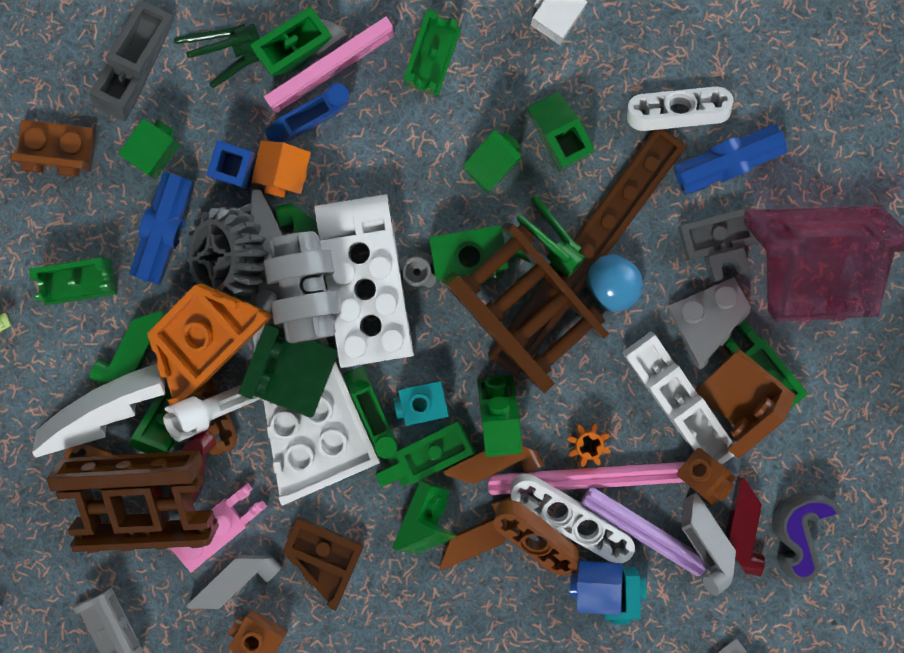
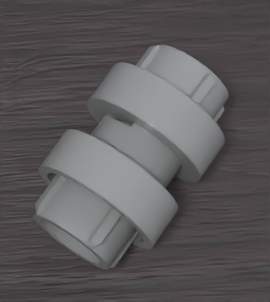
M314 231L292 233L272 238L269 243L272 258L264 261L267 284H279L281 299L271 302L274 325L283 324L285 338L289 343L334 336L336 329L333 316L341 314L338 291H326L324 276L334 273L331 250L321 249L319 235Z

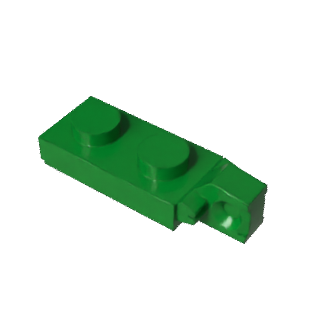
M457 420L397 450L391 458H388L391 465L376 472L375 476L381 488L396 480H399L402 487L409 483L412 485L474 454L475 451L460 420Z

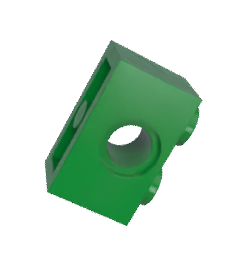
M502 226L429 237L436 281H443L452 272L461 278L465 274L470 276L504 244ZM467 247L474 248L480 257L479 263L471 268L463 266L458 258L460 251ZM508 262L502 265L487 280L502 278L501 271L509 269Z

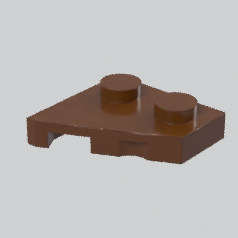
M298 516L283 553L293 565H296L302 571L303 577L312 587L314 586L325 598L330 609L336 611L364 544Z

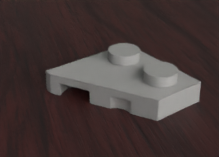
M733 277L669 305L668 310L697 367L702 369L707 365L708 359L720 345L723 346L728 340L732 330L740 325L749 315L751 306Z

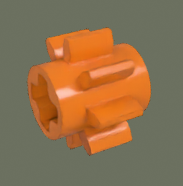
M592 422L589 430H584L579 423L576 424L578 430L576 436H566V439L574 445V448L570 449L567 454L570 457L579 454L581 456L579 464L582 467L586 465L587 460H593L598 466L601 465L599 456L602 452L611 453V450L604 446L603 442L609 438V433L596 434L598 427L595 422ZM585 436L592 440L597 439V442L593 444L594 451L592 453L587 452L585 449L580 450V447L584 445L583 438Z

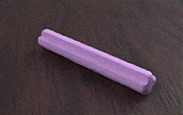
M591 487L584 494L582 505L695 576H701L707 569L697 551L599 490Z

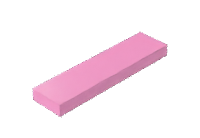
M387 16L265 95L264 98L275 113H279L392 39L395 34L394 28Z

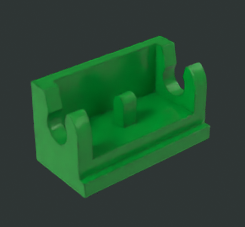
M427 9L403 80L405 86L439 96L461 28L458 27V21L450 18L449 21L438 17L437 12Z
M100 257L29 269L30 279L34 282L37 281L39 293H35L34 297L38 302H44L45 306L117 294L112 261L108 258Z

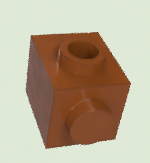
M250 610L245 618L239 615L231 627L228 635L233 637V640L228 649L235 653H276L288 630Z

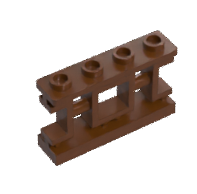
M200 450L61 458L46 479L50 491H57V499L75 498L81 517H76L68 529L69 535L75 537L70 544L72 552L87 551L89 553H96L108 550L132 551L134 549L152 548L164 550L174 547L200 548L210 545L219 527L218 520L214 518L213 510L195 511L190 493L198 492L204 481L203 473H199L203 464ZM160 485H172L173 495L163 496ZM102 488L101 494L103 499H94L91 489ZM145 495L150 513L127 515L121 496ZM178 510L180 520L169 521L168 511ZM99 514H108L111 523L101 524L102 521Z

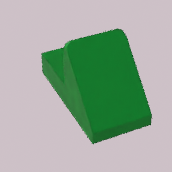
M165 388V395L154 399L131 437L130 447L144 453L169 452L172 447L177 449L179 442L170 436L163 417L169 413L165 410L167 406H170L168 400L172 398L169 389Z
M420 481L392 548L397 551L419 554L455 538L456 534L437 524L440 516L446 509V501L451 491L437 484Z

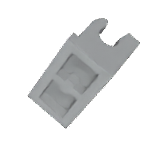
M112 587L76 604L73 608L76 614H81L99 653L143 652Z

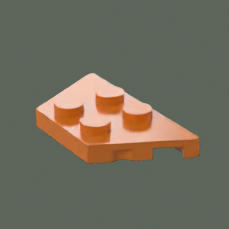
M203 283L194 285L147 333L152 351L157 356V367L161 378L166 377L172 398L168 400L169 405L190 398L273 317L271 313Z

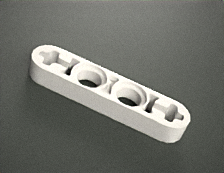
M531 474L519 475L512 481L510 485L511 500L524 504L559 533L612 563H624L633 556L635 545L631 535L585 508L579 501ZM529 486H532L534 495L542 500L539 509L536 498L530 495L525 496L524 499L521 498L520 488L526 490ZM555 502H561L567 506L566 514L560 518H553L547 513L548 507ZM582 521H595L597 523L596 531L591 535L580 534L577 528ZM605 530L608 539L618 543L623 539L625 548H616L613 552L610 542L603 538Z

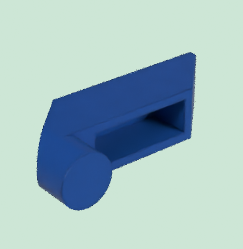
M335 83L323 94L280 117L264 133L269 141L288 143L338 115L348 106L350 94L343 84Z

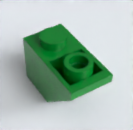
M559 91L526 108L558 172L585 160L595 152L580 119Z
M495 129L463 165V170L489 194L519 164L522 155L518 150L521 146L509 133L504 132L501 135Z
M493 375L488 378L477 379L486 457L522 453L520 418L512 375Z

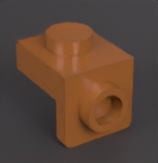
M697 448L677 472V476L693 488L711 505H714L717 500H724L733 488L732 482L735 479L726 467L701 448Z

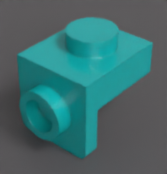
M623 567L621 615L603 614L604 619L610 620L612 624L625 625L630 624L632 619H641V600L647 599V584L645 578H640L636 567Z

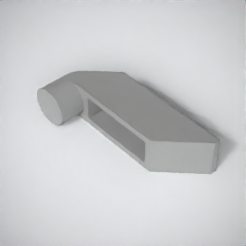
M696 492L685 498L681 528L710 571L703 578L705 588L710 594L718 596L732 582L736 550Z
M238 555L186 607L188 609H220L256 573L266 582H269L283 567L272 556Z

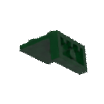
M265 324L238 394L249 399L258 397L312 418L315 415L334 367L338 351L314 340L289 343L285 338L284 328L274 324Z

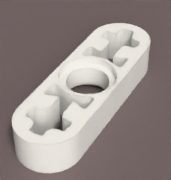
M722 87L639 94L634 96L628 103L627 121L632 128L640 131L718 124L730 117L733 96L727 89ZM675 104H683L689 108V111L679 114L673 112L670 107ZM659 107H663V114H660L661 108ZM641 110H645L648 115H643Z

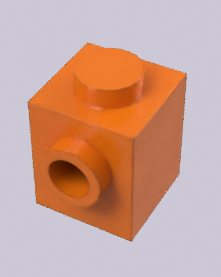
M261 140L251 183L265 187L264 194L285 199L286 193L301 195L307 176L306 171L311 152L283 142Z

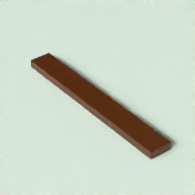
M653 130L573 239L582 248L580 253L585 256V259L568 279L561 274L560 278L576 296L586 284V277L590 266L600 257L606 256L687 147L686 144L667 130ZM546 278L507 329L509 332L513 328L517 330L557 293ZM568 304L527 340L528 345L524 349L531 357L569 307ZM496 344L488 357L517 378L521 370Z

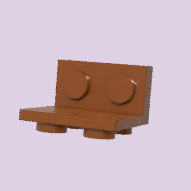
M736 350L695 390L710 407L734 425L731 431L734 437L728 451L738 459L785 421L796 397L793 392L741 350Z

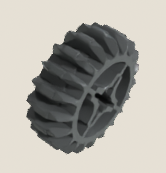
M236 207L211 208L208 212H202L201 219L194 220L195 230L189 232L191 241L190 244L186 245L189 255L185 261L189 262L190 269L187 275L193 277L192 287L203 283L242 301H250L251 295L258 293V284L264 282L262 270L265 269L264 256L268 252L263 249V243L266 238L259 235L261 225L254 223L253 215H249L244 210Z

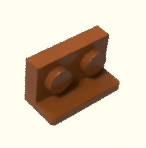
M21 120L17 153H10V161L21 164L22 171L43 173L44 167L57 168L58 175L79 177L80 171L91 172L96 129Z

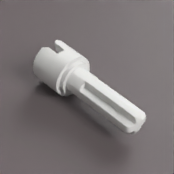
M240 385L204 400L192 396L167 406L165 410L169 413L163 417L170 436L175 441L180 442L206 431L211 420L261 398L249 399L239 395Z

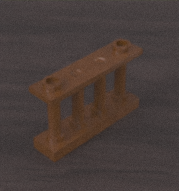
M506 222L501 227L510 237L505 244L470 276L465 274L461 278L452 272L442 283L533 385L545 394L555 384L548 374L552 371L550 367L590 330L593 334L603 339L609 333L602 326L605 322L603 316L591 305L586 308L532 245L535 241L533 235L522 224L516 227L515 224ZM521 250L534 266L494 303L489 301L485 305L476 295L481 291L479 286L514 254ZM545 277L557 293L517 330L513 328L509 332L500 322L505 318L503 314L538 281ZM568 304L580 317V320L541 356L536 355L532 358L524 349L528 345L527 340Z

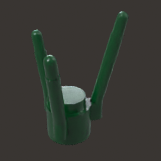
M244 23L233 28L179 36L174 39V42L182 44L229 37V39L187 52V57L193 58L232 47L236 57L244 56L243 59L210 82V86L215 88L247 65L259 61L250 48V44L260 39L254 23L245 26Z

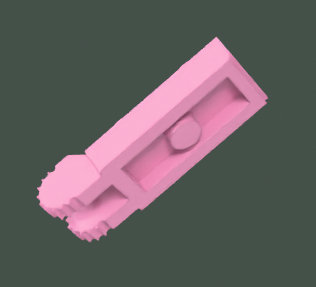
M249 483L228 500L226 498L211 509L213 510L214 518L218 520L219 527L210 545L200 548H171L190 573L248 526L247 523L267 507L263 500L256 502L242 517L232 507L250 494L253 488Z

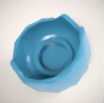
M616 254L600 257L590 266L586 277V286L592 294L593 301L600 305V308L612 313L628 310L640 299L642 289L644 288L641 272L636 265Z

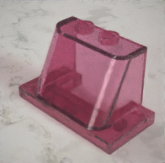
M882 206L746 210L744 225L767 251V310L776 322L798 321L808 323L812 320L822 319L843 321L846 318L879 317L894 253L904 252V227Z

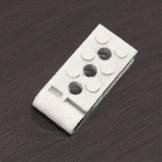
M388 195L315 206L321 249L331 250L334 273L325 276L327 290L338 291L341 314L333 316L340 368L413 356L412 338ZM360 244L367 245L370 250L368 260L362 264L354 263L351 258L353 248ZM363 280H372L376 287L375 295L369 300H362L357 294V286ZM375 315L382 323L381 331L376 336H369L363 330V321L367 316Z

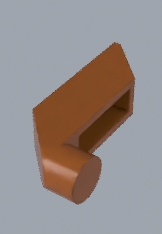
M523 445L522 453L493 457H486L485 449L443 469L444 475L476 484L517 462H520L525 473L538 469L544 465V462L537 450Z
M511 495L492 502L491 505L496 512V507L499 503L511 500ZM495 517L456 533L457 536L449 540L440 562V570L442 571L504 544L506 537L495 529Z

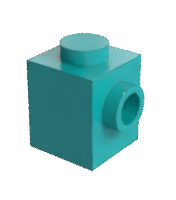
M442 380L400 388L398 390L399 397L393 398L397 419L404 418L406 426L449 417Z

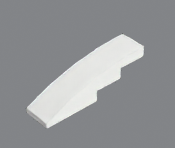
M650 331L622 352L645 387L693 452L697 448H701L720 464H724L734 456L728 451L732 442L704 399L697 394L680 367L673 362L654 333Z
M157 364L125 374L85 394L60 410L36 430L32 451L34 457H40L105 438L106 425L135 416L136 403L165 395L166 377L161 378Z

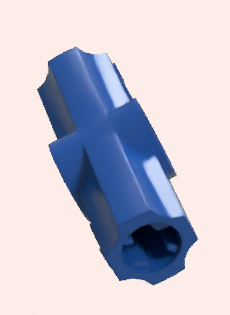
M776 124L767 126L741 139L738 136L708 149L709 152L674 166L675 176L684 195L692 194L718 181L723 183L736 176L751 171L752 167L787 153V142Z
M163 171L152 207L145 211L140 223L139 238L141 240L129 275L161 285L172 250L176 249L180 241L177 240L180 228L184 229L185 219L183 217L195 182Z

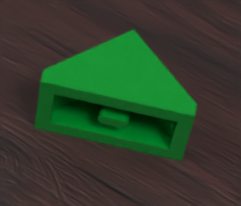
M310 6L250 44V48L269 75L274 77L301 68L332 38V35Z

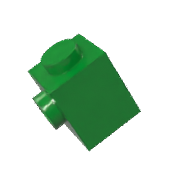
M143 118L118 155L148 176L157 179L181 144L172 138L175 131L157 119L152 124Z

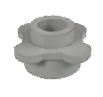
M421 253L419 257L408 258L404 256L399 259L400 270H402L403 274L402 285L404 290L411 292L415 287L426 286L431 288L435 285L436 276L432 274L431 264L433 259L430 254ZM419 269L421 271L420 275H414V270Z

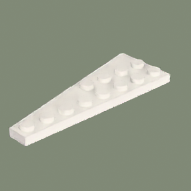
M251 203L238 208L251 215ZM270 319L266 324H274V320ZM264 326L253 336L255 349ZM327 338L314 340L319 343L330 346ZM335 361L315 415L312 418L262 399L268 425V437L272 448L279 501L282 506L381 462L375 452L374 445L337 361Z

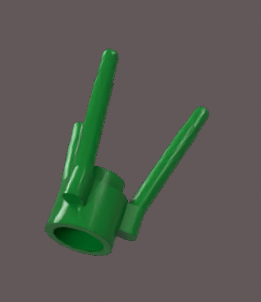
M533 196L532 202L565 244L561 241L557 244L554 243L522 215L517 216V221L551 250L546 257L551 261L548 264L559 276L561 274L568 279L585 259V256L580 253L582 248L570 238L537 196ZM521 250L514 254L522 260L533 264Z

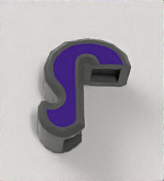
M806 491L796 493L782 500L773 512L772 528L775 536L788 547L786 553L780 552L777 554V561L781 570L795 581L802 583L810 582L821 570L807 522L840 514L842 510L837 502L817 492Z

